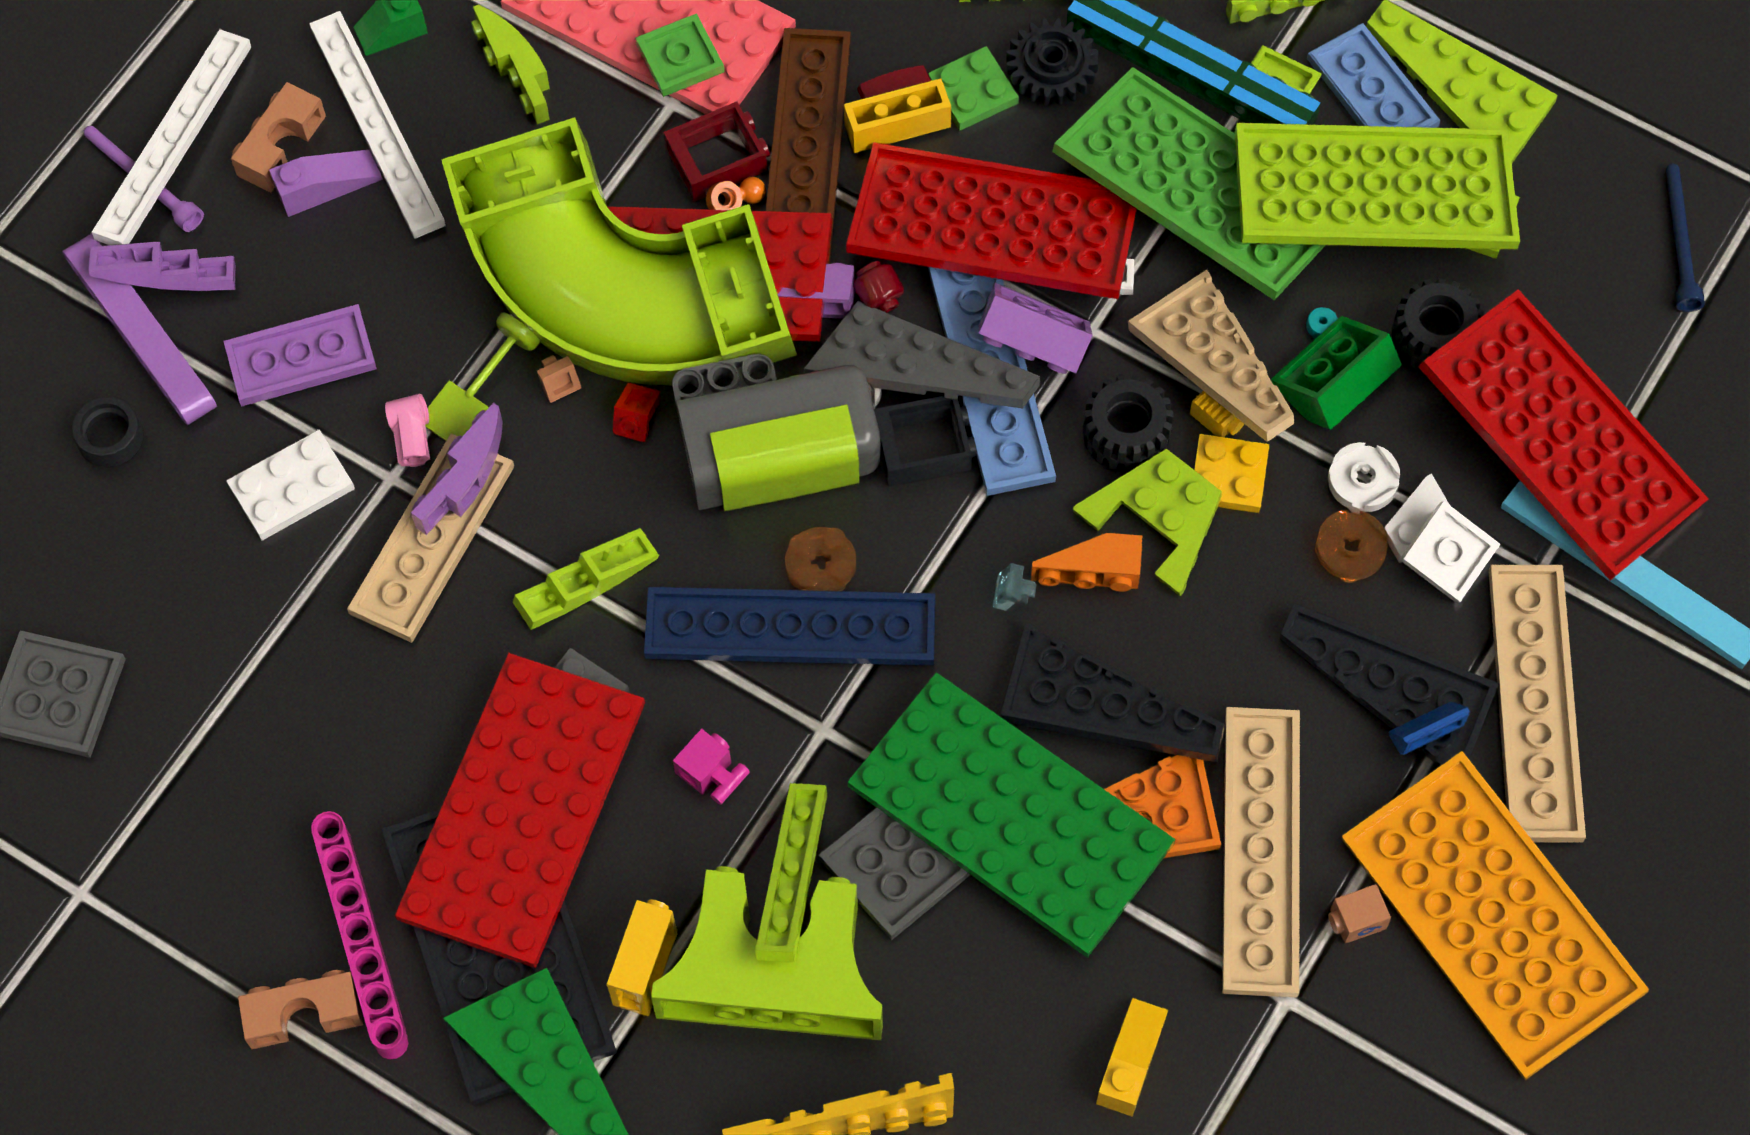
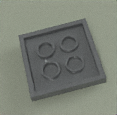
M20 630L0 683V737L91 758L126 658L122 653Z
M878 808L874 809L819 854V860L834 877L845 878L850 883L857 884L858 904L891 940L970 876L965 870Z

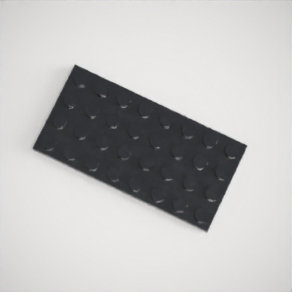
M441 809L382 829L403 895ZM563 901L536 968L413 926L443 1018L547 968L592 1061L594 1062L617 1054L565 901ZM446 1024L472 1105L513 1091Z

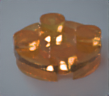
M1348 510L1339 511L1329 516L1320 526L1315 544V552L1319 562L1329 573L1339 577L1346 583H1354L1358 579L1372 576L1383 565L1388 549L1387 532L1383 525L1369 513L1360 511L1357 514L1348 513ZM1348 539L1350 542L1358 540L1360 542L1358 551L1346 550L1344 540Z
M815 527L807 529L790 539L789 547L785 554V568L787 577L795 588L798 587L801 590L843 591L856 572V552L851 541L845 537L842 530L838 528ZM821 555L824 558L830 559V561L826 562V568L819 569L817 564L811 565V561L815 560L816 556Z

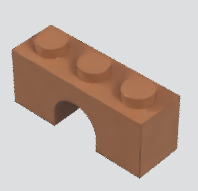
M286 82L280 92L278 91L272 96L269 107L264 114L255 119L250 133L245 140L238 143L234 148L231 161L236 175L271 193L275 186L269 169L287 163L284 150L275 146V144L286 136H297L308 142L326 117L321 99Z
M343 970L329 971L324 973L322 978L309 981L306 978L292 979L287 981L285 986L273 989L267 986L255 987L250 989L248 994L238 996L244 1039L251 1050L288 1042V1021L296 1011L304 1008L318 1011L320 1023L326 1033L363 1025L360 1002L352 973H345Z

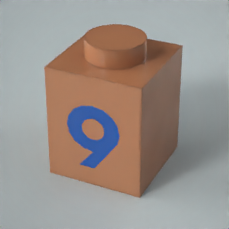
M1377 884L1335 898L1331 912L1328 914L1334 933H1340L1345 944L1387 929L1391 920Z

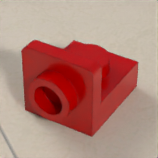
M628 383L614 406L613 433L645 442L648 437L649 421L660 403L661 391Z

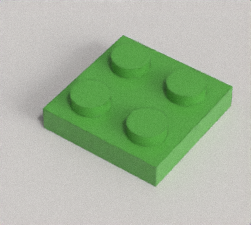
M697 13L635 38L636 46L663 97L725 72L724 64Z
M987 46L928 73L931 81L942 79L951 104V118L959 131L1017 105L1019 101V96Z

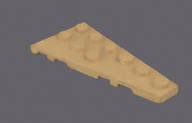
M1208 270L1194 277L1128 321L1129 331L1266 442L1294 424L1292 410L1277 385H1273L1267 375L1265 365L1255 355L1254 347L1234 313H1231L1227 308L1220 290H1217L1212 283V277Z

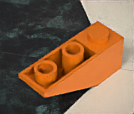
M1105 533L1033 561L1031 581H1038L1045 586H1056L1059 583L1074 584L1082 589L1103 586L1120 592L1138 589L1143 536Z

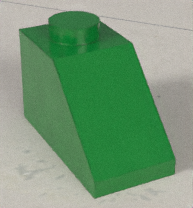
M377 0L354 26L365 56L428 34L423 11L418 0Z

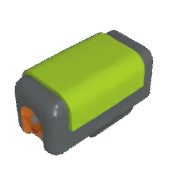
M752 354L685 368L677 372L672 380L682 439L699 511L723 506L725 512L858 484L859 477L874 472L880 463V431L867 378L864 372L855 365H842L777 380L772 361L765 355ZM756 371H762L767 374L764 378L757 380L750 377ZM727 378L732 381V383L726 387H720L715 384L719 379ZM688 385L698 388L692 394L681 392V389Z

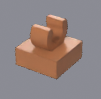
M554 355L541 360L544 368L537 370V374L545 396L550 403L581 389L575 367L568 356L558 361Z

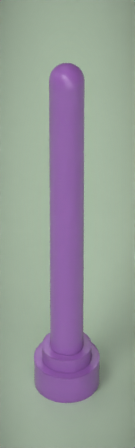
M87 126L84 129V136L129 174L135 161L95 127ZM164 187L157 199L172 211L174 222L185 232L194 230L203 220V211L193 202L180 201Z

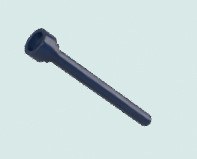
M1672 163L1666 168L1681 282V285L1678 286V291L1675 293L1676 306L1682 312H1693L1704 307V292L1694 279L1680 168L1677 164Z

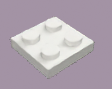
M1443 501L1439 502L1399 560L1454 602H1460L1500 544Z

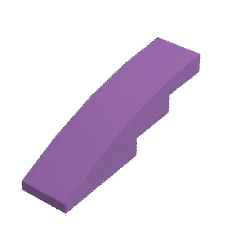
M160 242L90 247L89 274L92 277L157 289L189 291L235 290L236 265L234 256L199 259L197 249L162 251Z

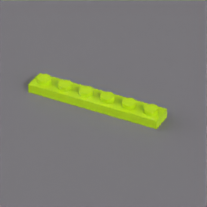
M790 783L755 949L757 960L795 962L827 799L826 785Z

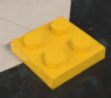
M1199 434L1194 470L1222 491L1218 507L1260 513L1270 444Z

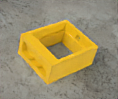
M652 899L648 900L647 903L639 900L636 901L607 982L613 1006L645 1016H649L653 1005L651 1000L653 982L663 977L678 934L673 911L669 910V906L663 902Z

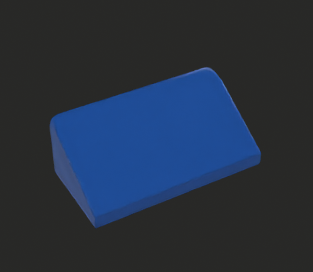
M1449 702L1390 730L1389 736L1400 755H1405L1463 727L1470 711L1466 706Z

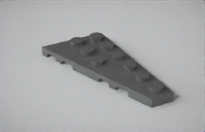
M857 301L804 368V373L842 365H855L864 372L867 382H869L872 388L925 395L926 391L944 393V398L958 399V396L962 395L976 397L980 403L1021 409L1024 408L1040 386V376L876 308H870Z

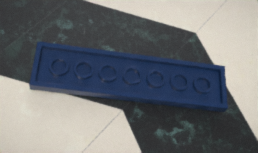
M648 587L644 656L645 659L934 666L935 593Z

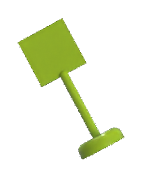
M502 312L496 320L498 329L507 339L467 391L449 380L429 405V423L425 427L443 440L447 441L450 434L463 436L471 428L476 415L482 410L486 411L489 408L473 396L514 343L525 350H534L540 344V339L528 327L510 314Z

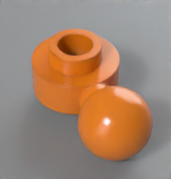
M757 177L744 179L740 187L729 181L718 182L708 189L706 203L709 210H732L741 207L743 200L749 204H756L764 199L766 186ZM720 193L725 197L724 205H721L718 201Z

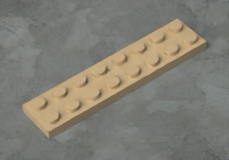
M1491 565L1489 568L1496 676L1497 683H1499L1497 690L1506 807L1533 842H1584L1586 833L1563 565Z
M1226 707L1222 994L1298 997L1300 710Z

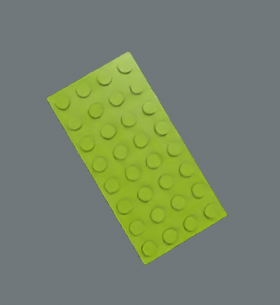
M1236 123L1235 143L1242 243L1518 249L1520 235L1507 129Z

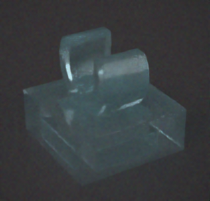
M1010 563L998 574L993 607L1006 611L1015 602L1027 604L1029 597H1035L1037 583L1022 579L1024 566Z

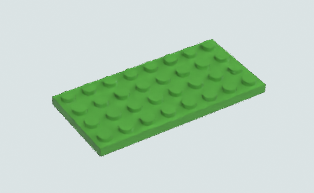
M1134 67L1054 143L1053 153L1273 300L1285 290L1326 246L1242 243L1235 134Z

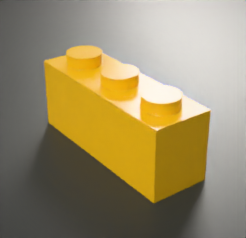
M940 78L844 104V125L853 151L857 153L872 149L873 142L891 144L951 128V104Z

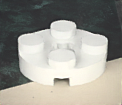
M1357 442L1345 446L1335 455L1328 472L1331 493L1339 503L1348 507L1354 514L1372 512L1385 507L1393 500L1399 486L1400 468L1396 459L1388 450L1378 445L1374 448L1372 446H1365V443ZM1361 471L1363 474L1370 473L1372 475L1370 483L1364 484L1357 480V472Z

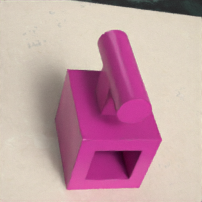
M703 729L693 737L673 760L675 774L702 795L713 783L717 784L718 787L710 796L719 805H722L750 771L742 763H738L731 772L726 770L731 764L728 743L718 734L713 733L710 736Z

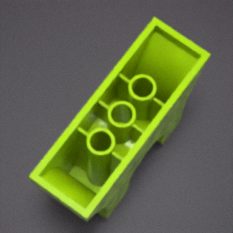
M726 866L717 867L715 870H706L701 911L693 938L678 963L662 978L653 982L651 1000L656 1018L881 1040L883 1029L882 1004L873 997L865 986L859 974L853 951L858 910L857 884L850 883L848 879L841 877H831L828 881L819 880L810 902V923L806 931L799 937L795 962L765 961L756 959L755 949L757 940L747 930L750 914L744 873H738L737 869Z

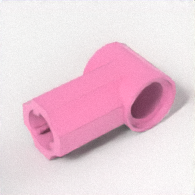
M419 393L386 402L385 412L388 424L394 432L398 463L401 466L411 467L425 465V462L430 460L425 427L429 423V413L424 397Z

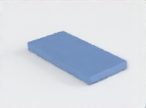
M1364 23L1308 53L1307 60L1316 71L1322 73L1321 78L1359 126L1439 127L1440 119Z

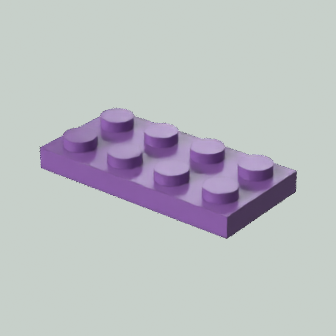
M359 304L224 341L241 407L377 369Z

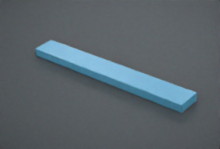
M1519 481L1503 501L1501 509L1609 580L1525 485ZM1640 556L1610 581L1741 670L1750 660V629L1643 557Z

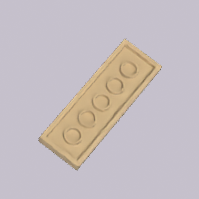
M450 434L347 608L350 615L411 643L414 641L514 468L512 460L497 454L483 488L461 518L449 510L434 528L425 535L415 527L411 512L417 499L424 494L427 495L436 486V481L440 474L446 469H451L447 453L453 440L458 437L454 434Z

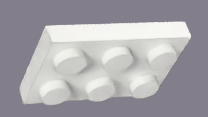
M320 429L226 480L261 540L270 537L355 489L353 482Z

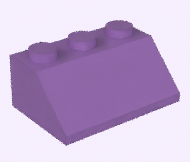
M995 282L979 324V334L984 336L983 341L999 348H1002L1003 344L1016 349L1015 354L1030 361H1034L1035 357L1047 361V366L1050 369L1062 374H1066L1068 370L1077 373L1093 336L1090 321Z

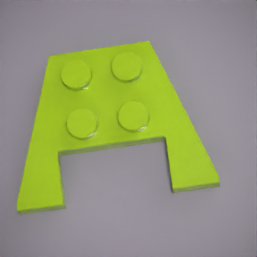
M1165 449L1076 504L1073 512L1095 530L1099 531L1121 504L1130 509L1177 546L1154 574L1157 579L1181 596L1184 593L1190 572L1194 568L1198 552L1221 500L1222 491L1168 449Z

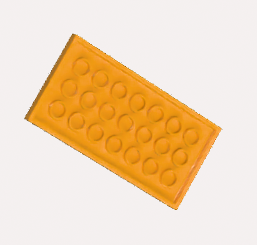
M1463 751L1342 835L1344 843L1524 1080L1531 1077L1649 992V988Z

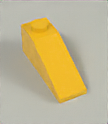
M1132 998L1098 1093L1097 1105L1133 1117L1168 1010Z

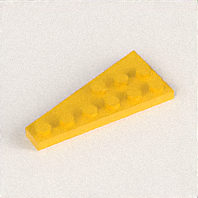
M952 1073L940 1075V1084L927 1086L916 1081L904 1084L905 1087L897 1091L898 1094L890 1096L889 1091H876L823 1104L824 1111L822 1113L813 1115L812 1113H806L805 1110L791 1112L790 1116L785 1117L782 1123L776 1124V1121L773 1119H763L722 1129L723 1135H870L871 1130L886 1128V1132L904 1131L909 1128L908 1124L924 1122L925 1126L941 1125L947 1122L946 1118L953 1117L954 1083Z

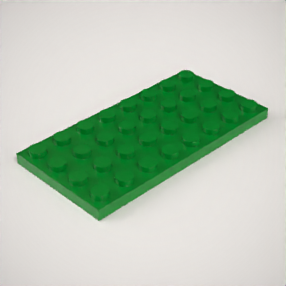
M937 672L848 781V787L1086 958L1089 957L1175 844V838Z

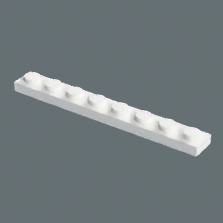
M336 12L309 23L311 31L414 239L446 226L445 220L341 12Z
M219 29L92 231L94 240L107 245H122L131 242L250 51L251 44L249 39Z

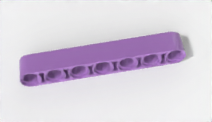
M91 233L63 250L64 257L172 407L188 426L217 407L216 402L133 287L128 284L90 276V247L102 246L99 241L94 240Z

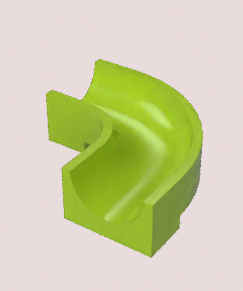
M575 117L441 159L459 222L465 231L472 253L484 276L514 318L528 327L548 349L563 358L568 356L573 364L596 374L624 382L672 386L675 374L685 368L752 354L765 355L772 363L797 355L749 204L682 225L683 231L678 233L652 234L634 229L619 220L606 206L588 143Z

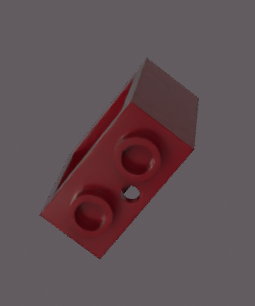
M737 101L663 132L666 151L693 202L705 198L708 189L715 183L729 181L738 184L748 177H754L767 171L766 157L770 156L768 146L763 137L757 138L754 133L756 128L752 116L748 111L743 113ZM735 129L750 156L702 176L687 148Z

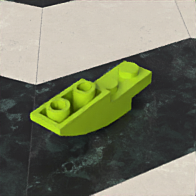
M479 4L473 6L476 20L471 21L472 29L477 40L483 39L486 44L483 47V52L489 66L495 65L500 76L508 74L514 88L520 86L523 94L519 95L524 111L526 114L532 113L537 124L550 120L547 103L542 94L543 91L550 89L547 71L537 53L520 32L505 19Z

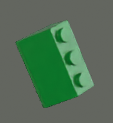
M1341 316L1270 380L1273 385H1277L1281 394L1307 421L1331 430L1379 385L1386 381L1402 364L1389 333Z

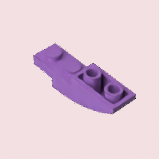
M495 403L486 411L482 410L474 418L471 428L463 436L460 435L453 440L447 453L451 469L444 470L438 477L436 486L427 495L420 496L415 502L411 515L415 527L425 535L434 528L449 510L461 518L483 488L497 457L502 435L503 421L499 406Z

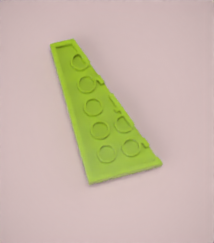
M1383 0L1367 22L1366 27L1379 44L1391 56H1396L1407 67L1406 72L1414 80L1418 79L1428 89L1427 94L1460 128L1507 129L1511 163L1514 162L1556 102L1557 94L1388 0Z

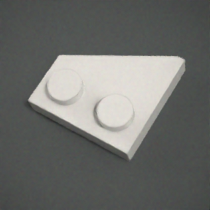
M1432 474L1425 477L1384 527L1382 534L1399 563L1402 562L1399 559L1439 502L1444 501L1450 505Z

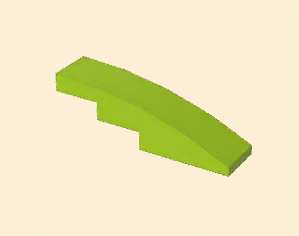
M641 528L580 553L577 562L549 573L545 582L515 594L513 604L532 630L610 590L657 560L659 554Z

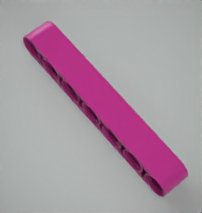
M331 811L323 812L317 815L312 822V835L368 1034L380 1056L386 1059H396L407 1050L409 1044L408 1035L350 833L340 815ZM339 828V832L335 837L329 839L322 837L327 829ZM337 862H349L345 870L341 872L332 871L333 866ZM350 894L359 896L355 904L351 906L341 905L342 900ZM359 928L368 929V933L363 939H351L352 933ZM368 962L378 963L377 969L372 974L364 975L360 973L362 967ZM381 996L388 998L387 1004L383 1008L377 1010L370 1008L371 1002L375 998ZM388 1031L398 1032L397 1039L393 1043L387 1045L380 1043L384 1033Z

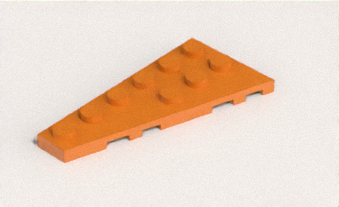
M1179 755L1169 756L1159 761L1158 765L1140 774L1135 773L1104 789L1175 838V844L1164 858L1220 849L1221 841L1203 760Z

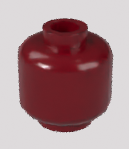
M875 261L856 272L857 279L854 281L853 287L862 303L870 308H876L886 313L900 305L897 299L904 293V287L890 264H881L880 261Z

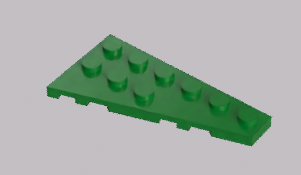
M547 968L443 1018L445 1023L557 1135H628Z

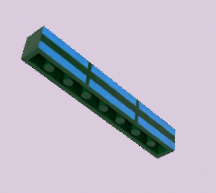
M1074 0L1067 10L1066 26L1070 22H1074L1073 32L1084 28L1086 39L1093 38L1094 43L1245 123L1314 125L1317 121L1321 102L1315 100L1309 93L1300 92L1286 85L1282 79L1265 74L1253 64L1229 55L1221 47L1212 46L1200 40L1194 33L1177 28L1161 16H1154L1141 9L1133 1Z

